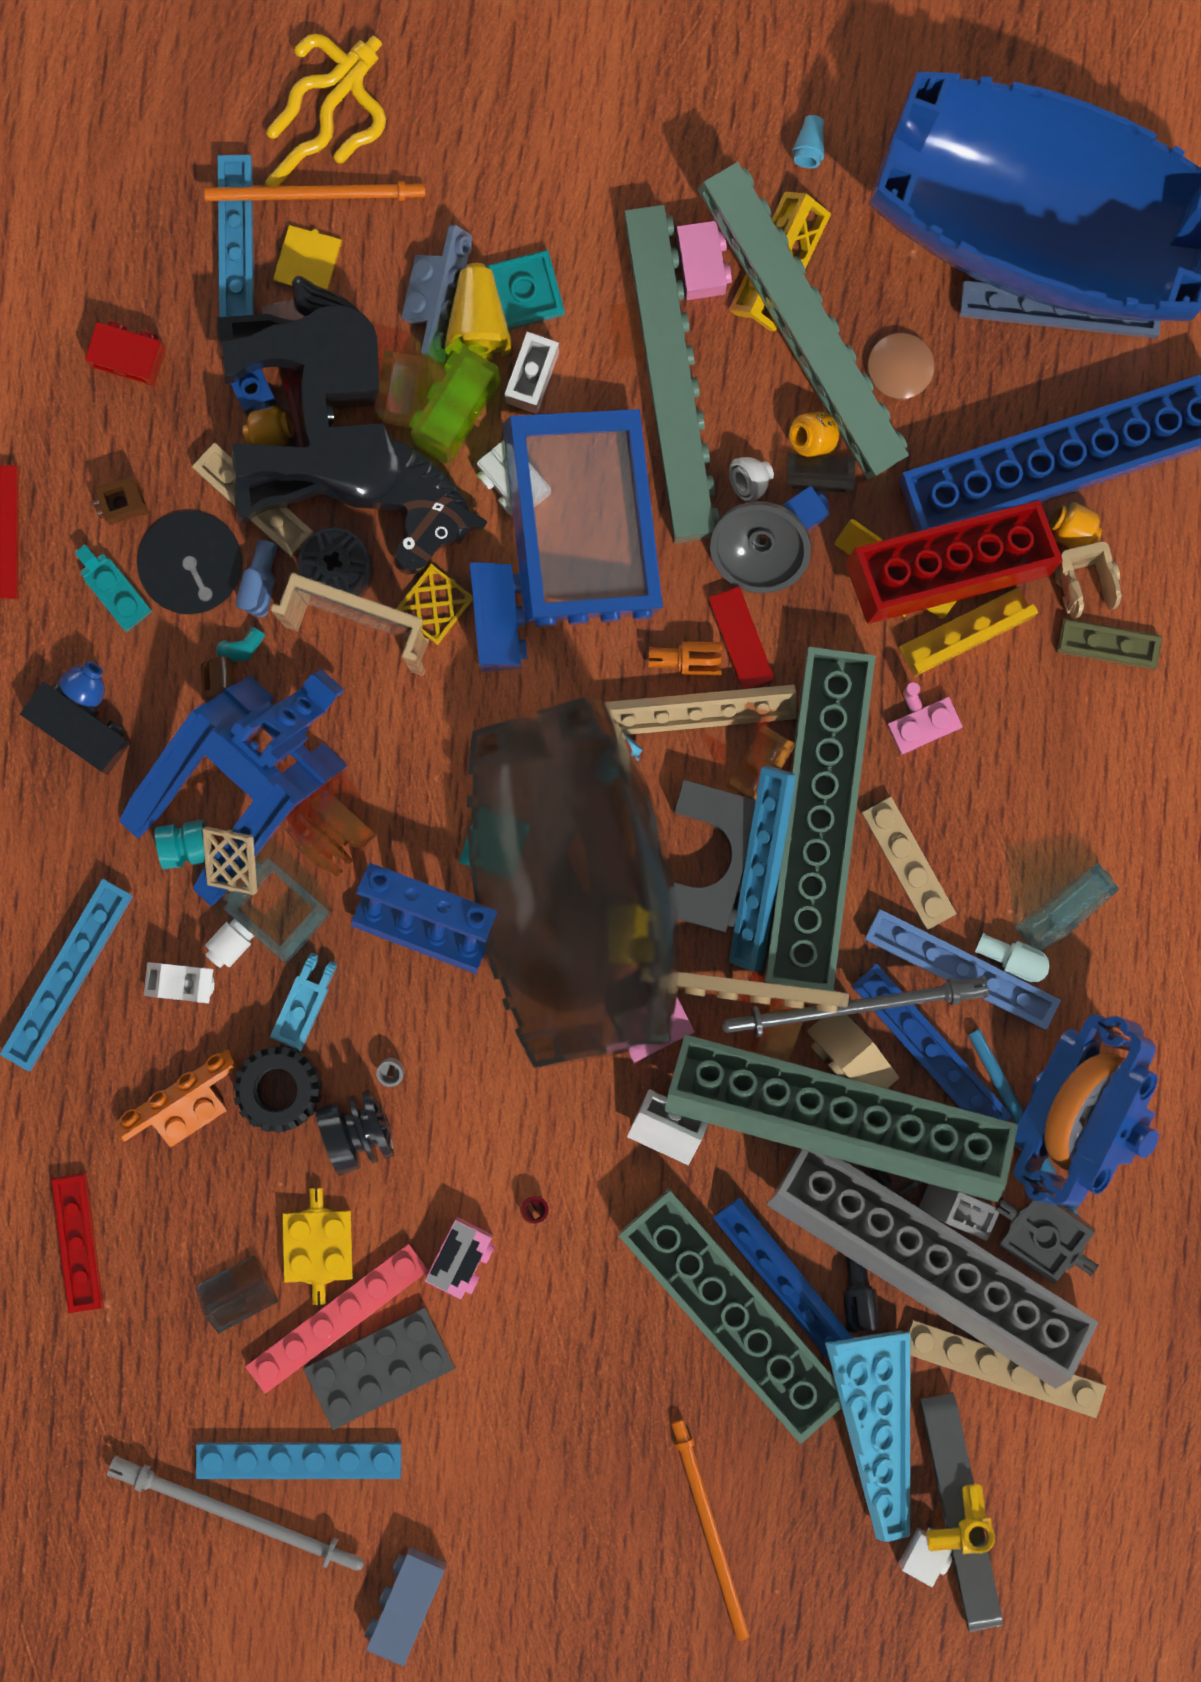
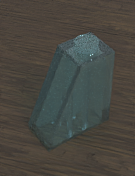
M1097 863L1078 875L1016 925L1015 928L1031 947L1041 951L1070 934L1114 895L1119 888L1113 882L1111 875Z

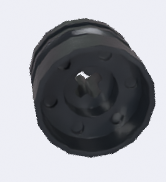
M337 527L320 529L309 536L300 549L298 558L300 576L359 597H363L371 586L374 574L372 559L360 538L349 530ZM339 557L342 567H335L331 571L327 562L329 560L335 561ZM314 595L322 601L334 604L336 606L342 605L334 601Z
M371 1089L362 1092L365 1108L361 1107L357 1097L354 1095L349 1097L351 1113L345 1114L338 1101L315 1109L324 1146L338 1176L361 1168L359 1152L365 1151L372 1164L379 1161L376 1146H379L385 1159L395 1155L392 1144L393 1133L388 1117Z

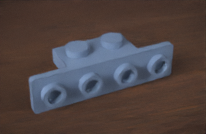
M449 225L442 256L415 255L401 317L402 320L408 323L427 324L421 352L436 362L442 363L445 362L447 355L445 340L459 273L466 268L468 255L472 247V235L457 225Z

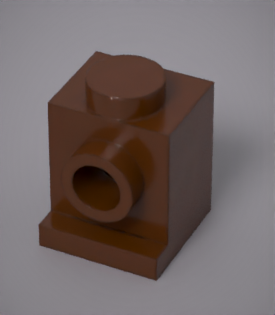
M134 476L95 488L98 499L93 500L97 515L99 519L105 518L110 525L141 514H149L140 484ZM125 499L126 506L116 509V501Z

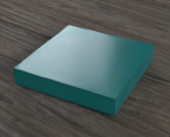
M548 249L486 265V268L493 271L508 330L565 316Z

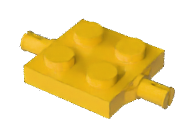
M309 1188V1209L301 1212L283 1213L284 1282L312 1284V1305H318V1291H320V1305L326 1304L325 1284L334 1280H352L351 1210L333 1211L323 1208V1188H317V1201H315V1188Z

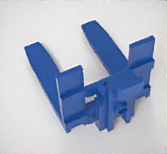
M319 669L311 674L298 691L274 705L271 704L274 697L251 676H248L236 685H231L219 696L191 711L130 798L120 818V823L135 837L139 838L160 818L201 760L206 756L252 798V803L231 831L253 836L256 857L295 806L348 766L324 743L310 753L303 746L308 738L305 735L309 730L308 726L326 713L335 699L342 695L344 689L323 669ZM265 730L273 740L260 753L258 751L259 744L256 741L250 744L248 741ZM289 755L297 760L295 764L282 773L274 766ZM232 838L239 848L244 844L243 840ZM229 843L223 847L230 857L235 853ZM247 848L243 851V853H244L246 856H247ZM220 852L214 856L221 866L226 862ZM239 856L234 860L241 870L246 866ZM205 865L193 890L212 906L228 892V889L207 885ZM213 865V870L215 873L217 871V868ZM230 865L225 869L231 878L237 875ZM221 873L216 877L217 881L228 883Z

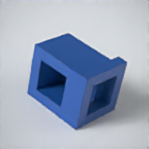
M261 369L243 376L235 383H231L247 417L252 411L264 409L277 403ZM253 385L258 386L254 394L246 393V388Z

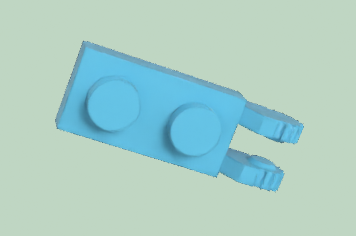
M312 952L300 976L296 977L270 1035L271 1039L298 1051H302L329 991L327 987L338 965L330 961L323 971L319 985L311 982L308 978L318 962V955Z

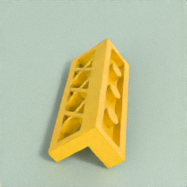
M784 192L772 217L776 228L780 227L785 232L789 242L787 247L792 255V247L795 241L800 239L801 252L798 258L805 268L831 213L807 193ZM812 210L818 217L813 227L808 229L806 218L809 211ZM746 273L729 310L736 316L753 318L767 330L776 332L778 326L772 316L767 318L761 313L765 304Z
M1018 587L901 645L899 650L914 678L1032 619L1038 614V611L1034 604L1028 606Z

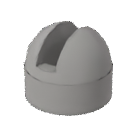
M396 1058L384 1059L376 1071L378 1081L387 1087L398 1085L404 1076V1065ZM390 1065L395 1066L393 1078L388 1077Z

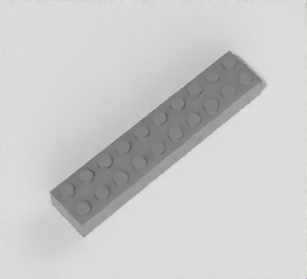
M799 1148L766 1204L1055 1389L1072 1379L1099 1323L844 1160Z

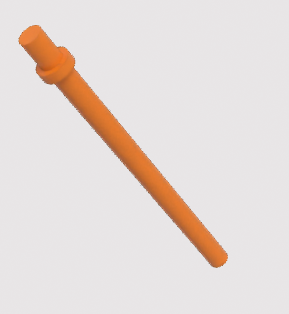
M398 181V184L212 187L204 188L205 201L398 198V201H405L406 198L425 197V184H405V181Z
M684 1419L676 1420L671 1423L677 1441L674 1443L676 1451H680L736 1639L737 1641H743L748 1639L750 1635L693 1450L695 1442L693 1437H689Z

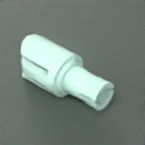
M983 933L975 953H980L1003 963L1004 972L1025 981L1039 982L1046 977L1049 971V959L1045 953L1020 941L1012 942L1009 945Z

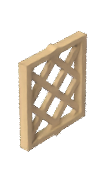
M211 827L203 828L207 885L228 889L230 892L237 891L251 895L256 894L257 879L253 836L232 832L231 830L226 831ZM212 834L223 836L225 839L219 844ZM232 838L243 840L244 844L239 848ZM211 843L216 847L213 851ZM227 843L235 851L231 857L223 849ZM246 848H247V856L243 853V851H244ZM218 852L226 860L222 866L214 857ZM238 856L246 864L242 870L234 862ZM213 865L217 868V871L215 873L213 870ZM229 865L237 873L234 878H231L225 871ZM247 870H248V873H249V879H248V877L244 874ZM221 873L228 883L217 881L216 877ZM241 878L248 887L239 886L235 882Z

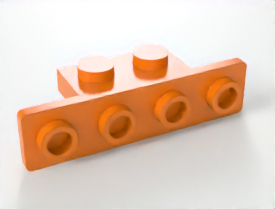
M227 1049L222 1053L212 1055L201 1067L193 1072L183 1074L176 1083L167 1089L155 1092L147 1102L136 1109L126 1111L116 1121L120 1139L125 1142L152 1124L171 1148L226 1112L227 1109L224 1102L211 1085L237 1069L231 1051Z

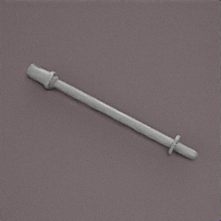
M115 1455L109 1467L111 1469L108 1470V1477H113L135 1486L134 1490L138 1492L147 1489L155 1490L323 1557V1567L326 1569L330 1561L356 1571L361 1570L364 1566L362 1558L336 1548L338 1539L335 1537L331 1540L330 1545L158 1477L151 1470L152 1466L150 1465L140 1466Z

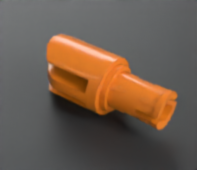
M682 641V645H679V648L649 646L648 668H678V671H682V675H722V668L717 666L722 663V655L717 652L723 649V642Z

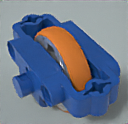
M1096 1014L1089 1016L1080 1032L1075 1029H1069L1061 1036L1045 1070L1034 1080L1032 1097L1018 1124L1014 1146L1022 1151L1014 1167V1176L1020 1183L1025 1185L1026 1194L1031 1200L1053 1205L1060 1204L1077 1207L1083 1202L1088 1191L1097 1195L1107 1188L1119 1164H1131L1135 1155L1140 1158H1146L1154 1151L1158 1143L1159 1134L1149 1126L1156 1113L1147 1109V1106L1158 1084L1157 1074L1148 1070L1155 1055L1156 1047L1152 1040L1144 1036V1031L1137 1022L1119 1016H1110L1108 1018ZM1113 1027L1119 1029L1120 1031H1122V1032H1123L1122 1034H1124V1035L1130 1037L1131 1040L1124 1038V1037L1121 1035V1033L1118 1032V1031H1116V1030H1114ZM1104 1042L1108 1046L1129 1052L1126 1058L1112 1053L1100 1054V1046ZM1048 1156L1058 1166L1068 1171L1067 1179L1062 1175L1040 1170Z

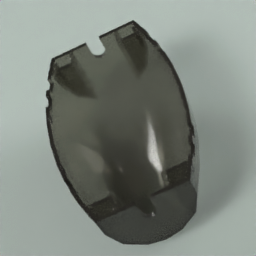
M582 697L536 711L537 718L516 717L472 731L468 774H473L472 796H467V807L472 808L473 829H467L474 898L475 903L498 911L484 945L494 979H500L506 998L502 999L506 1011L511 1010L519 1027L515 1029V1032L532 1066L539 1068L642 1050L670 1042L677 1000L679 969L678 909L672 866L661 821L647 781L627 738L607 704L598 698Z

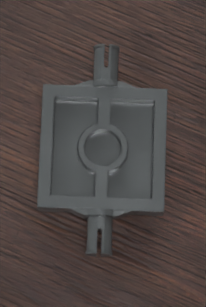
M1004 1198L997 1204L995 1211L1011 1220L1009 1229L999 1240V1246L1052 1283L1056 1284L1063 1273L1074 1265L1089 1274V1276H1092L1094 1271L1096 1272L1099 1264H1096L1083 1254L1085 1245L1095 1233V1228L1064 1206L1030 1200L1028 1204L1017 1209Z

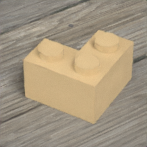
M848 1015L822 1018L807 1030L808 1034L815 1041L811 1048L822 1061H825L827 1058L832 1061L828 1066L837 1076L885 1089L899 1079V1076L874 1042Z

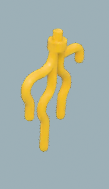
M322 34L307 35L296 45L294 52L298 57H304L312 48L318 47L338 65L327 74L309 75L301 78L294 84L289 93L287 106L266 130L269 138H277L295 118L300 110L302 97L306 91L313 88L331 87L338 82L339 84L331 91L321 105L319 115L320 132L318 136L312 140L300 143L266 179L265 187L279 186L303 158L320 152L328 145L333 134V111L350 90L359 104L372 115L373 122L367 130L354 133L340 146L333 157L335 162L339 164L344 163L359 146L373 142L382 134L386 123L384 110L366 92L363 85V78L366 72L379 59L375 52L382 46V43L377 37L372 35L366 43L359 40L347 54Z

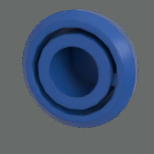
M90 661L85 662L84 666L70 668L60 677V688L69 699L87 707L98 706L105 692L104 681L101 677L103 669Z

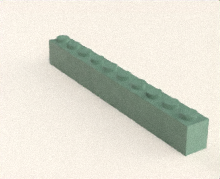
M736 162L704 181L697 190L827 412L835 419L841 436L868 480L909 456L906 451L908 448L907 442L899 431L895 432L889 421L891 416L886 406L882 402L878 403L872 392L874 387L870 378L865 373H861L855 363L857 358L853 349L848 344L843 343L838 334L840 332L838 323L832 315H827L822 307L823 299L820 292L815 286H810L804 276L806 270L803 263L797 256L793 257L787 247L789 242L785 232L780 227L776 228L770 217L771 209L766 200L762 197L759 198L753 188L754 180L746 168L742 169L740 164Z
M664 205L626 210L624 222L674 544L710 539L714 527L719 521V513L717 508H711L710 496L715 495L714 481L712 475L706 476L705 463L710 462L707 442L701 443L699 430H705L703 411L696 410L694 399L700 397L697 377L691 378L689 365H695L692 345H686L684 333L690 332L687 312L681 313L679 300H684L685 297L682 280H676L674 268L680 267L677 247L671 248L669 236L674 235L672 215H666Z

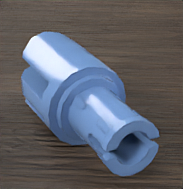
M257 540L251 568L243 571L235 603L237 608L259 618L265 617L268 613L276 581L271 571L278 545L267 540Z

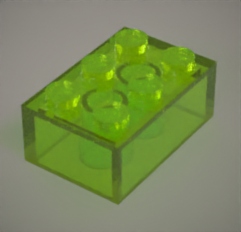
M465 346L461 348L458 354L456 352L451 354L444 368L447 371L441 382L435 381L427 395V398L430 400L424 411L419 409L410 423V427L413 428L411 435L415 446L448 466L452 463L500 383L498 366Z

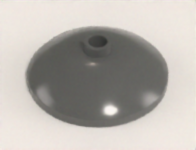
M748 502L730 509L719 519L711 536L710 552L713 563L719 573L734 586H740L741 589L754 593H772L793 585L804 574L810 561L811 540L805 525L788 509L769 502ZM765 534L768 538L762 539L758 535Z

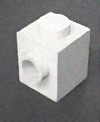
M917 1527L898 1564L903 1572L933 1587L939 1574L944 1575L949 1569L953 1558L950 1555L952 1550L929 1551L926 1540L927 1532Z

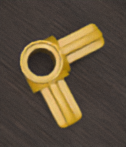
M969 1484L962 1487L965 1520H960L958 1528L927 1531L926 1540L929 1551L961 1549L962 1554L984 1553L992 1548L995 1542V1534L992 1528L991 1517L986 1518L983 1488L980 1484ZM977 1526L982 1527L987 1534L986 1542L979 1547L973 1546L969 1540L970 1531Z

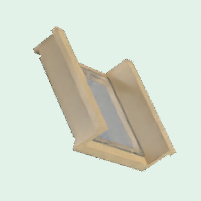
M291 574L280 606L273 604L271 608L272 613L285 628L298 632L308 605L408 640L402 658L410 672L424 676L425 668L421 661L429 639L424 638L420 630L423 619L297 574Z

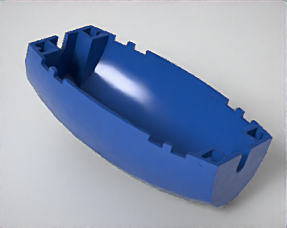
M917 72L897 119L872 189L868 205L899 232L935 257L977 280L1015 296L1054 308L1097 317L1134 321L1186 322L1194 319L1201 310V168L1183 156L1186 151L1178 146L1171 149L1155 139L1157 134L1124 117L1088 102L1051 90L1014 81L1011 86L993 83L992 77L981 76L979 80L961 79L958 73Z

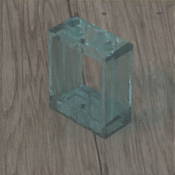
M268 858L265 862L260 859L255 864L257 889L273 872L314 909L282 945L240 910L252 896L251 894L237 891L230 892L225 898L228 904L224 910L284 963H289L333 912L273 859Z

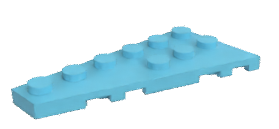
M900 1330L827 1342L826 1347L875 1537L877 1540L884 1542L910 1537V1332Z

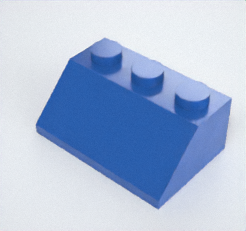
M470 563L482 672L522 669L521 660L528 659L526 639L519 640L518 627L524 626L523 606L516 607L515 594L521 593L520 574H513L512 564Z

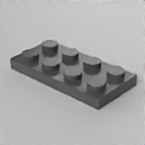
M425 1306L305 1366L303 1370L332 1429L335 1430L454 1370L455 1365Z

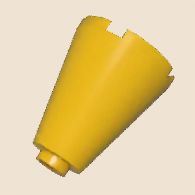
M470 263L459 273L445 340V351L449 355L452 350L456 352V358L471 361L493 359V353L502 351L503 357L511 352L512 342L493 271L486 268L485 264Z

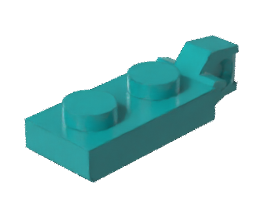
M83 545L75 552L85 565V568L80 571L84 577L83 580L124 631L128 632L153 612L110 558L108 559L105 554L97 558L86 545Z

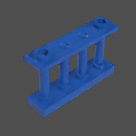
M369 862L356 894L362 895V898L351 921V927L477 974L489 944L487 937L498 911Z

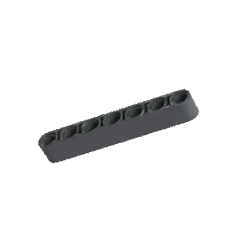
M951 1392L919 1399L946 1529L958 1528L960 1520H965L962 1487L974 1484L955 1395ZM974 1527L969 1533V1540L973 1546L979 1547L986 1542L982 1527ZM961 1549L952 1550L953 1566L969 1633L1003 1626L989 1552L962 1554Z

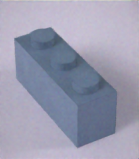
M409 1547L406 1556L399 1554L391 1572L397 1576L392 1588L385 1586L378 1606L383 1607L378 1620L372 1617L364 1635L365 1638L370 1639L367 1651L401 1666L405 1665L445 1572L446 1562L412 1547Z

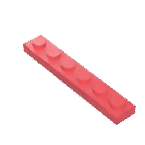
M409 1242L245 1366L266 1394L426 1274L430 1269Z

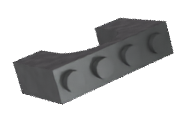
M683 780L674 815L706 823L718 829L726 838L730 848L729 867L725 875L718 882L703 888L689 887L656 878L647 911L724 933L727 930V926L734 927L738 908L733 907L736 894H740L742 872L747 856L756 800Z

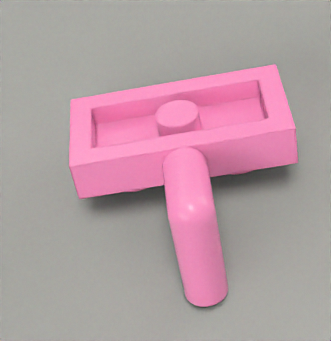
M912 682L904 688L903 696L911 714L887 724L900 756L963 727L949 697L924 708L918 696L920 692L919 684Z

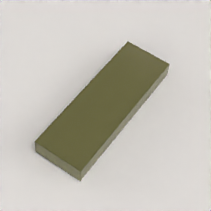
M1064 618L1061 621L1056 653L1156 670L1162 636Z

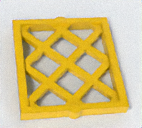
M431 564L396 610L404 612L416 609L417 617L422 619L421 609L433 607L434 619L423 620L420 630L432 642L439 645L473 602V596L460 587L454 579H450ZM433 574H439L446 580L447 585L434 586ZM429 576L430 587L419 588ZM452 588L462 592L465 595V599L453 600ZM447 589L449 601L436 602L435 591ZM431 591L432 603L420 604L419 592ZM415 594L416 605L405 606ZM464 604L458 613L454 615L453 605ZM449 605L450 617L438 618L437 607ZM450 622L440 634L439 623ZM435 624L436 635L431 636L423 630V625Z

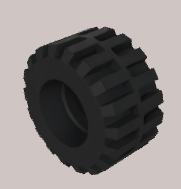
M285 1046L269 1047L255 1052L254 1055L248 1057L243 1062L241 1069H238L235 1075L237 1076L236 1083H233V1091L236 1092L234 1102L241 1110L239 1111L240 1115L243 1118L246 1117L250 1121L249 1124L253 1127L262 1128V1131L284 1132L302 1125L314 1114L322 1096L320 1095L322 1080H319V1071L311 1063L312 1060L308 1056L301 1054V1051ZM273 1069L286 1070L293 1076L297 1084V1095L294 1102L284 1109L270 1108L263 1102L259 1094V1083L262 1076Z

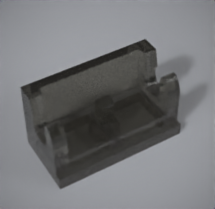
M788 452L785 490L804 491L812 486L815 492L820 490L822 493L852 494L855 484L856 457L824 455L806 457Z

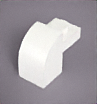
M147 962L143 996L209 1003L215 986L214 978L212 977L213 969Z

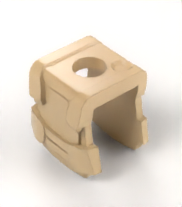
M1106 542L1089 544L1069 549L1062 553L1063 562L1054 571L1056 584L1063 589L1064 596L1062 599L1066 613L1070 614L1072 619L1080 617L1084 609L1083 593L1076 579L1074 569L1095 565L1102 586L1104 602L1108 610L1119 606L1122 597L1119 584L1120 571L1117 562L1112 560L1111 551Z

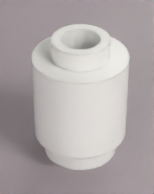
M234 918L230 923L226 921L205 944L209 950L205 955L219 968L224 964L230 968L251 945L250 940L255 935L237 918Z

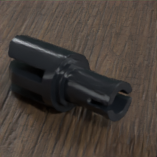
M845 1257L848 1275V1288L843 1292L846 1328L851 1333L879 1329L880 1319L877 1291L873 1289V1286L869 1285L868 1271L854 1260Z

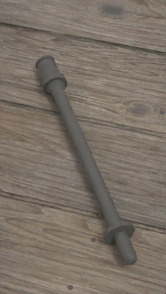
M985 976L958 981L955 978H949L941 987L848 1001V1008L837 1006V1013L816 1011V1006L804 1007L803 1009L798 1008L760 1014L758 1007L755 1006L751 1007V1016L724 1020L722 1022V1029L727 1033L753 1029L755 1036L761 1037L764 1027L939 1000H945L950 1005H957L961 1000L988 997L989 987H983L984 984L988 983Z

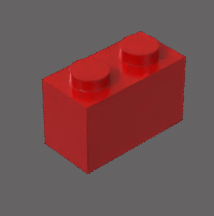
M108 321L107 325L97 322L85 361L93 369L155 386L166 348L158 340L159 336L151 332L140 330L139 334L127 331L125 325L114 321Z

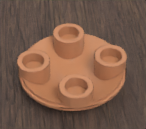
M907 333L891 334L881 339L872 349L868 360L867 372L872 383L880 392L891 398L905 401L920 394L929 385L934 374V358L929 347L918 337Z

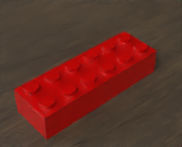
M1038 500L856 547L846 560L845 565L866 623L871 624L1048 577L1063 562L1041 502Z

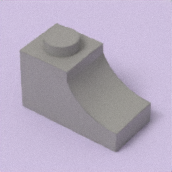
M932 1184L928 1185L918 1207L930 1216L986 1241L999 1215V1212L995 1211L996 1207L965 1193Z

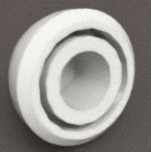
M752 457L734 459L729 469V478L735 493L746 502L758 500L766 492L769 481L774 477L773 469L767 461L760 462Z

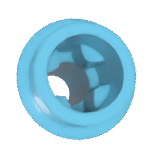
M816 115L805 117L804 125L792 150L794 162L800 167L816 168L825 157L823 118Z

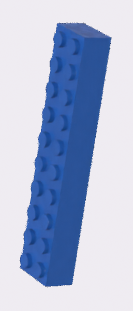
M1201 374L903 472L898 481L915 531L934 528L1038 500L1042 503L1201 450Z

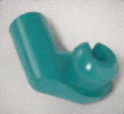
M251 626L242 641H221L216 647V653L219 657H229L233 663L247 661L253 656L266 635Z

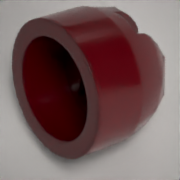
M538 1196L525 1199L520 1207L522 1218L530 1224L544 1221L549 1212L547 1202ZM530 1202L539 1215L536 1219L527 1207V1204Z

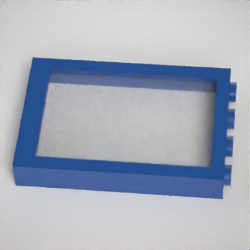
M640 409L510 416L503 423V433L525 623L536 622V627H550L556 625L557 620H568L569 625L588 623V618L600 617L601 622L604 623L619 621L621 616L633 615V620L653 618V613L662 609L663 603Z

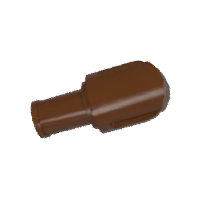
M221 656L204 661L201 664L202 700L208 703L234 684L233 662L229 657Z

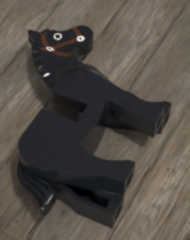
M296 276L292 281L294 307L296 311L305 317L298 320L284 319L271 314L217 317V338L219 356L222 359L224 384L235 383L243 376L266 367L288 368L302 375L299 388L298 416L303 447L232 443L231 453L235 481L234 498L237 524L248 523L254 516L266 510L289 507L316 496H326L355 508L399 511L404 514L402 529L404 540L395 551L394 565L399 571L407 575L417 574L422 571L431 557L440 548L454 543L461 544L467 531L479 530L485 527L487 521L469 511L465 500L453 483L419 452L399 441L390 439L383 423L332 427V424H334V408L374 406L379 392L377 334L369 319L351 302L335 292L315 285L302 276Z

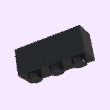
M43 681L20 713L21 716L107 775L131 743L123 737L127 732L111 720L107 725L96 718L100 712L95 708L78 705L63 693L58 682L51 686Z

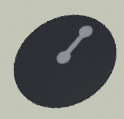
M180 511L160 519L144 536L137 557L139 578L147 594L163 608L180 614L203 613L224 602L236 587L242 567L240 547L232 531L218 518L200 511Z

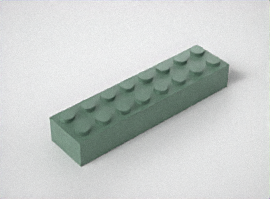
M667 1188L618 1232V1236L800 1444L842 1408L833 1374L670 1188Z

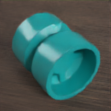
M203 819L184 822L182 828H178L175 824L155 828L156 848L163 870L182 867L185 861H189L192 865L205 863L203 828L206 827Z

